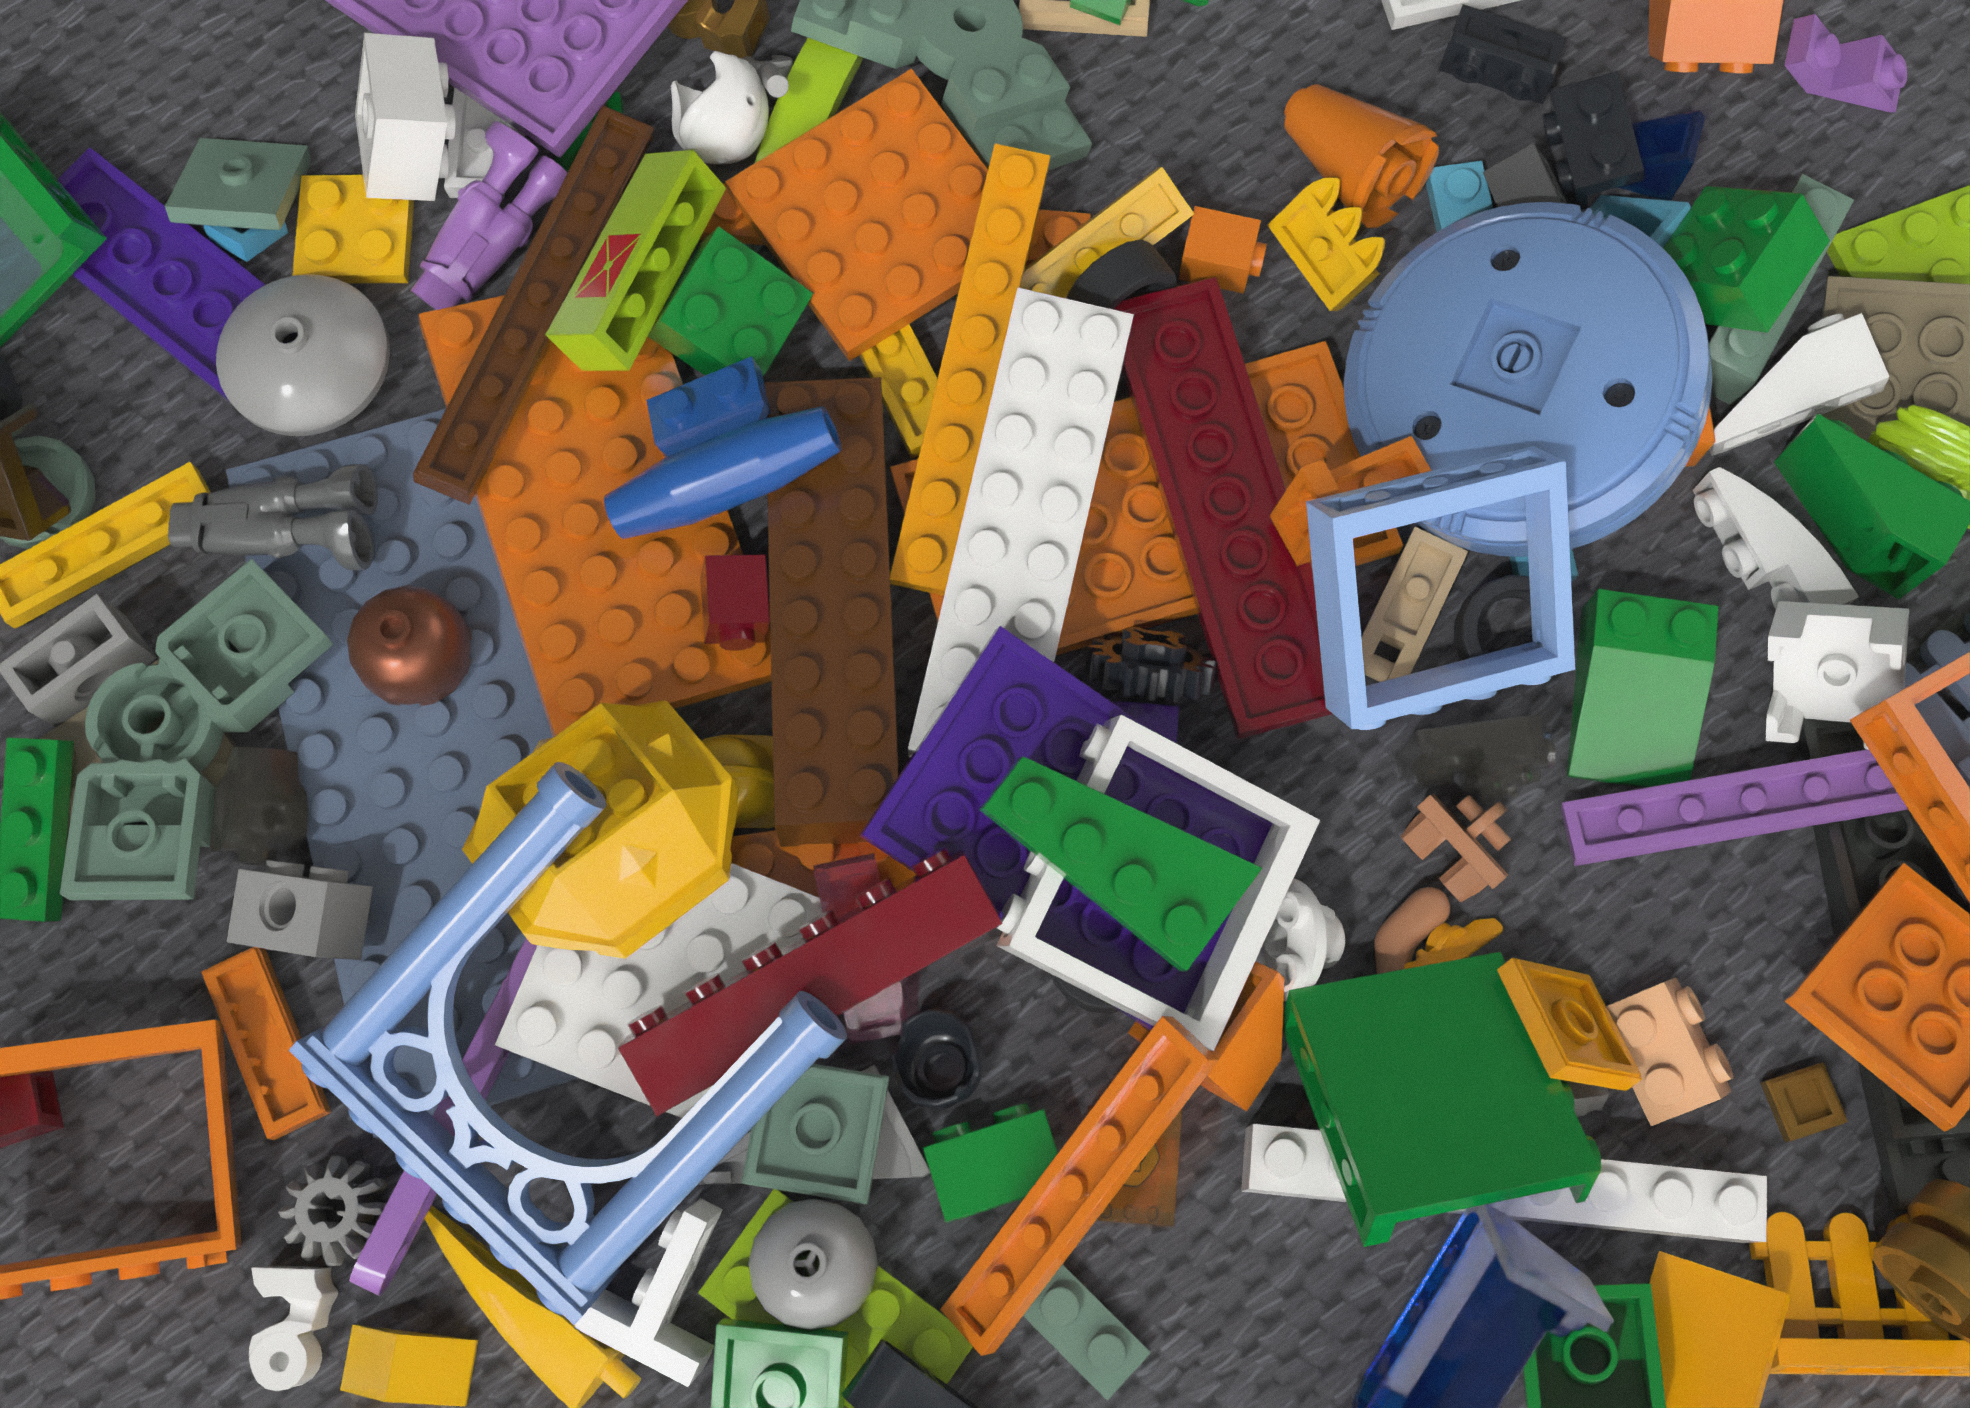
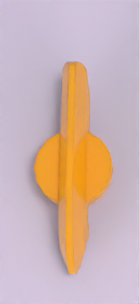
M1495 918L1474 920L1465 927L1442 923L1429 935L1425 947L1426 951L1423 949L1418 950L1416 960L1406 963L1404 969L1467 958L1500 935L1503 927Z

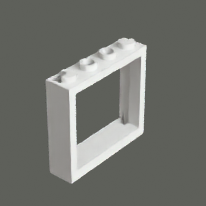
M1119 715L1105 721L1103 726L1097 723L1089 740L1083 743L1079 756L1086 759V762L1077 782L1104 794L1128 746L1272 822L1270 831L1254 863L1261 867L1262 870L1234 906L1184 1014L1035 938L1063 877L1032 852H1030L1024 866V871L1031 875L1021 896L1012 894L1002 909V912H1004L1001 919L1003 924L999 925L997 929L1003 931L996 946L1152 1026H1155L1161 1016H1173L1208 1050L1214 1051L1320 820L1131 719Z

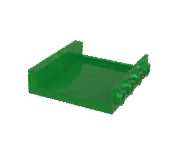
M1501 952L1289 990L1283 1012L1282 1029L1363 1247L1389 1242L1397 1222L1569 1188L1576 1203L1585 1202L1601 1172V1155L1595 1140L1590 1135H1585L1575 1113V1100L1569 1084L1565 1080L1549 1077L1501 980L1497 969L1506 963Z

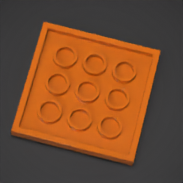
M910 69L725 181L731 198L785 273L814 293L808 305L848 361H851L959 293L988 169L915 72ZM1035 231L1030 248L1036 245L1037 234Z

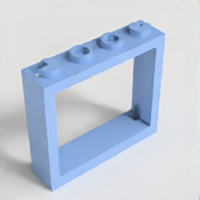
M1535 446L1306 501L1325 704L1330 712L1351 729H1376L1383 726L1386 720L1407 714H1432L1439 711L1442 705L1463 699H1487L1496 695L1497 690L1519 684H1543L1548 682L1553 675L1575 670L1565 460ZM1525 495L1533 642L1366 686L1353 538Z

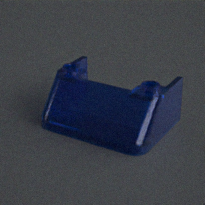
M1485 1204L1467 1208L1362 1378L1355 1393L1352 1408H1499L1546 1331L1557 1337H1563L1572 1330H1581L1588 1322L1607 1332L1614 1320L1590 1278L1504 1212L1493 1206Z

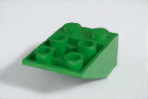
M1818 413L1781 451L1774 461L1776 467L1847 570L1897 599H1901L1947 564L1970 524V501L1964 498L1956 487L1943 481L1931 479L1910 467L1907 460L1901 455L1877 448L1858 437L1847 424L1838 420L1827 419Z

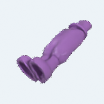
M494 121L485 133L486 143L493 151L492 164L482 181L474 180L458 191V202L441 227L425 258L426 261L423 260L420 267L424 272L411 289V292L435 310L457 306L461 299L470 302L473 298L472 295L494 275L517 247L521 248L523 245L528 244V238L533 229L532 216L544 204L555 198L567 175V172L554 160L541 156L529 172V178L511 204L509 203L501 209L499 205L503 199L502 196L520 172L530 164L539 150L526 138L500 122Z

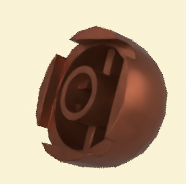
M410 585L385 589L367 600L352 619L347 637L349 661L363 685L388 704L401 706L400 704L412 705L417 703L421 706L435 704L454 692L467 675L471 663L469 653L472 636L471 629L457 608L432 590Z

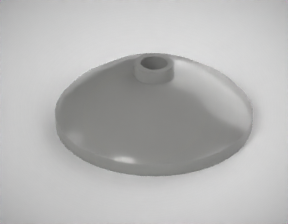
M294 275L262 286L236 307L225 323L219 338L216 353L217 374L220 385L230 403L254 425L280 435H315L333 430L347 423L362 412L373 400L382 386L387 373L390 343L380 314L369 299L359 290L346 282L328 276ZM298 332V336L293 342L283 343V340L289 334Z

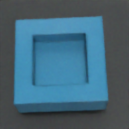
M285 221L281 230L203 225L209 241L246 262L288 233Z

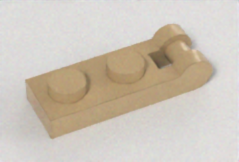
M1414 527L1361 636L1364 674L1382 682L1411 674L1467 556V550ZM1379 641L1401 650L1395 663L1374 654Z

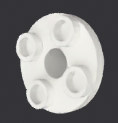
M1293 878L1255 960L1278 971L1284 977V1001H1287L1289 990L1314 986L1320 977L1322 969L1330 968L1340 960L1345 948L1343 926L1335 916L1334 910L1328 906L1320 905L1311 889L1303 882Z

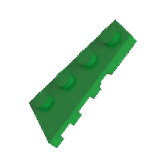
M1024 756L1017 759L979 808L981 812L1179 971H1187L1262 870L1261 867Z

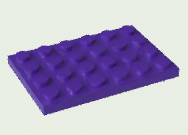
M999 626L995 629L859 836L914 873L916 872L912 865L942 847H946L950 855L963 849L1002 919L1004 915L1002 909L1010 896L1015 894L1020 897L1031 874L1024 871V866L1031 851L981 812L979 808L1020 757L1024 756L1077 781L1086 762V759L1079 756L1083 743L1089 740L1097 723L1103 726L1105 721L1123 715L1146 728L1148 727ZM1128 746L1104 793L1111 798L1253 864L1273 824ZM1063 877L1035 938L1184 1014L1231 912L1187 971H1179ZM1117 1008L1122 1013H1124L1125 1015H1127L1128 1017H1130L1131 1019H1133L1149 1031H1151L1154 1027L1134 1017L1133 1015Z

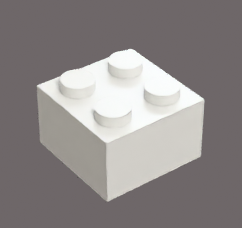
M364 33L355 118L366 198L435 201L438 178H447L449 158L448 148L444 142L445 139H454L455 110L453 105L444 103V97H447L448 68L446 63L438 62L434 38Z

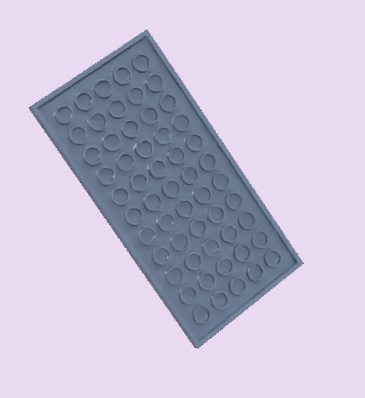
M446 409L226 470L229 487L231 488L273 481L274 478L281 476L296 478L303 484H308L328 478L334 471L345 465L365 464L371 469L377 485L378 503L373 514L360 515L368 525L373 538L374 555L371 566L368 569L347 570L336 561L328 548L318 545H303L294 554L281 558H275L270 555L245 556L246 563L252 559L334 644L288 683L294 693L280 704L278 708L313 866L349 871L347 883L373 887L361 960L334 958L344 1005L472 865L462 848L480 813L486 786L533 753L539 740L553 738L475 496L471 504L468 505L417 484L413 480V472ZM332 508L306 509L295 516L298 518L315 517L338 510ZM405 585L430 589L451 602L471 629L472 641L470 640L471 649L469 653L471 663L469 671L454 692L435 704L421 706L419 703L412 705L400 704L401 706L388 704L363 685L349 661L347 637L352 619L367 600L385 589ZM508 913L468 957L456 985L453 1022L461 1059H463L526 939ZM431 989L397 1025L400 1029L410 1026L428 1029V1004ZM398 1046L394 1052L393 1063L399 1076L405 1079L417 1091H432L436 1085L437 1078L432 1053L412 1046ZM510 1052L486 1102L490 1106L580 1078ZM439 1103L426 1111L433 1116ZM372 1133L373 1138L380 1139L375 1133Z

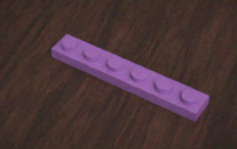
M1870 750L1562 802L1561 814L1574 866L1908 810Z

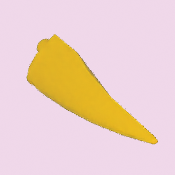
M431 1205L424 1219L443 1254L467 1291L502 1337L559 1399L569 1408H581L603 1381L623 1399L627 1398L640 1383L641 1377L621 1361L625 1355L624 1353L579 1331L564 1315H559L549 1310L539 1299L537 1289L516 1269H510L501 1264L492 1254L491 1250Z

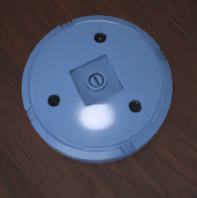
M1533 202L1501 206L1471 215L1436 232L1410 251L1385 276L1368 301L1371 307L1364 309L1362 312L1365 315L1363 320H1358L1360 329L1354 330L1345 367L1344 401L1350 431L1360 456L1369 454L1409 436L1413 437L1432 471L1531 446L1544 450L1566 461L1570 550L1592 543L1617 531L1636 519L1662 496L1686 466L1697 446L1710 405L1712 364L1705 322L1696 294L1683 271L1656 241L1638 228L1612 215L1604 219L1603 212L1601 211L1596 215H1592L1591 208L1581 212L1580 206L1574 204ZM1525 495L1415 523L1434 536L1474 552L1497 556H1528Z

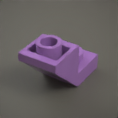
M1816 14L1794 19L1784 66L1806 93L1890 113L1896 112L1900 88L1904 87L1907 81V67L1904 58L1900 54H1896L1883 35L1839 44L1838 38L1827 30Z

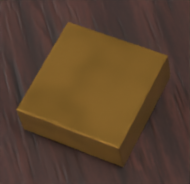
M1823 1062L1760 1083L1784 1142H1791L1848 1122Z

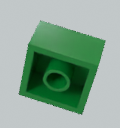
M1705 186L1663 249L1673 258L1689 281L1696 294L1705 324L1768 333L1830 242V239L1802 193Z
M718 226L699 244L679 276L647 337L703 375H708L752 356L761 369L762 376H764L814 293Z
M1651 1283L1516 1288L1515 1306L1526 1408H1666Z

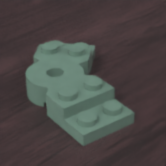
M800 0L791 32L894 69L914 63L917 56L930 71L948 80L941 105L952 123L987 169H989L995 143L1050 155L1049 170L1080 160L1088 155L1092 142L1065 102L1070 86L1043 45L1021 38L1023 21L1020 11L1013 0Z
M252 559L157 637L155 653L159 656V664L146 666L143 662L123 667L109 676L93 695L86 713L85 732L88 742L102 762L89 764L77 775L60 894L69 900L194 899L200 847H210L217 790L201 772L217 754L224 732H249L294 693L288 683L334 645L328 636ZM165 716L163 723L157 730L146 734L147 728L152 721Z

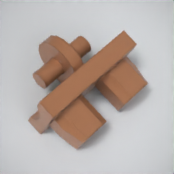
M1435 794L1429 795L1417 806L1421 813L1411 821L1400 837L1422 860L1446 839L1461 854L1463 858L1439 878L1459 902L1479 893L1487 885L1494 889L1509 874L1479 843L1476 837L1482 834L1497 851L1507 844L1511 838L1495 821L1508 809L1498 801L1486 812L1469 794L1456 806L1472 823L1471 826L1466 828Z

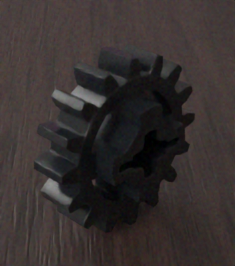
M1129 627L1123 629L1122 637L1107 634L1104 635V639H1092L1091 645H1088L1085 673L1089 674L1091 682L1103 683V689H1117L1116 696L1122 700L1173 706L1179 703L1180 696L1198 700L1200 694L1210 695L1211 689L1214 688L1217 662L1211 657L1210 651L1198 650V645L1194 643L1184 644L1185 636L1180 633Z

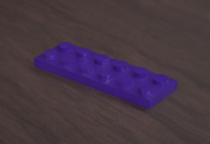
M89 147L57 180L107 239L71 276L230 402L220 385L217 374L216 353L219 338L225 323L236 307L265 284L190 225L170 222L166 208L162 203ZM298 332L289 334L283 340V343L293 342L297 338Z

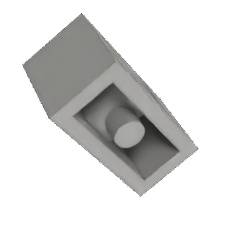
M95 594L1 662L0 673L28 712L57 727L89 706L93 695L100 685L116 671L130 664L140 662L147 666L157 657L127 616L101 596Z
M266 860L265 872L238 869L227 942L311 957L361 960L372 886L347 883L349 871L311 866L309 877H303L304 865Z

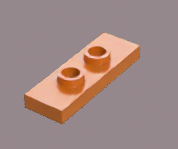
M252 947L201 971L267 1139L276 1140L332 1113L322 1087L312 1082L306 1076L301 1066L302 1063L289 1051L295 1042L301 1039V1035L266 949Z

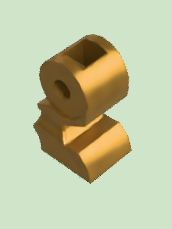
M688 0L668 24V27L673 34L680 38L692 39L701 37L703 46L706 49L735 55L738 58L752 57L769 22L770 15L766 0H735L732 8L725 14L718 12L716 0Z

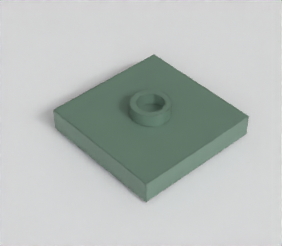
M200 138L165 205L170 222L281 230L300 188L301 175H306L310 166L311 157L308 146Z
M812 1064L751 1128L741 1183L868 1205L890 1077Z

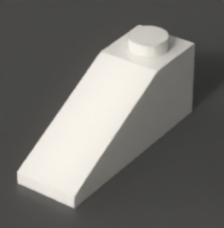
M1862 313L1848 319H1844L1843 314H1835L1812 324L1808 328L1809 334L1804 335L1715 427L1714 435L1716 442L1709 449L1711 455L1731 450L1814 418L1817 413L1822 415L1882 392L1889 379V374Z

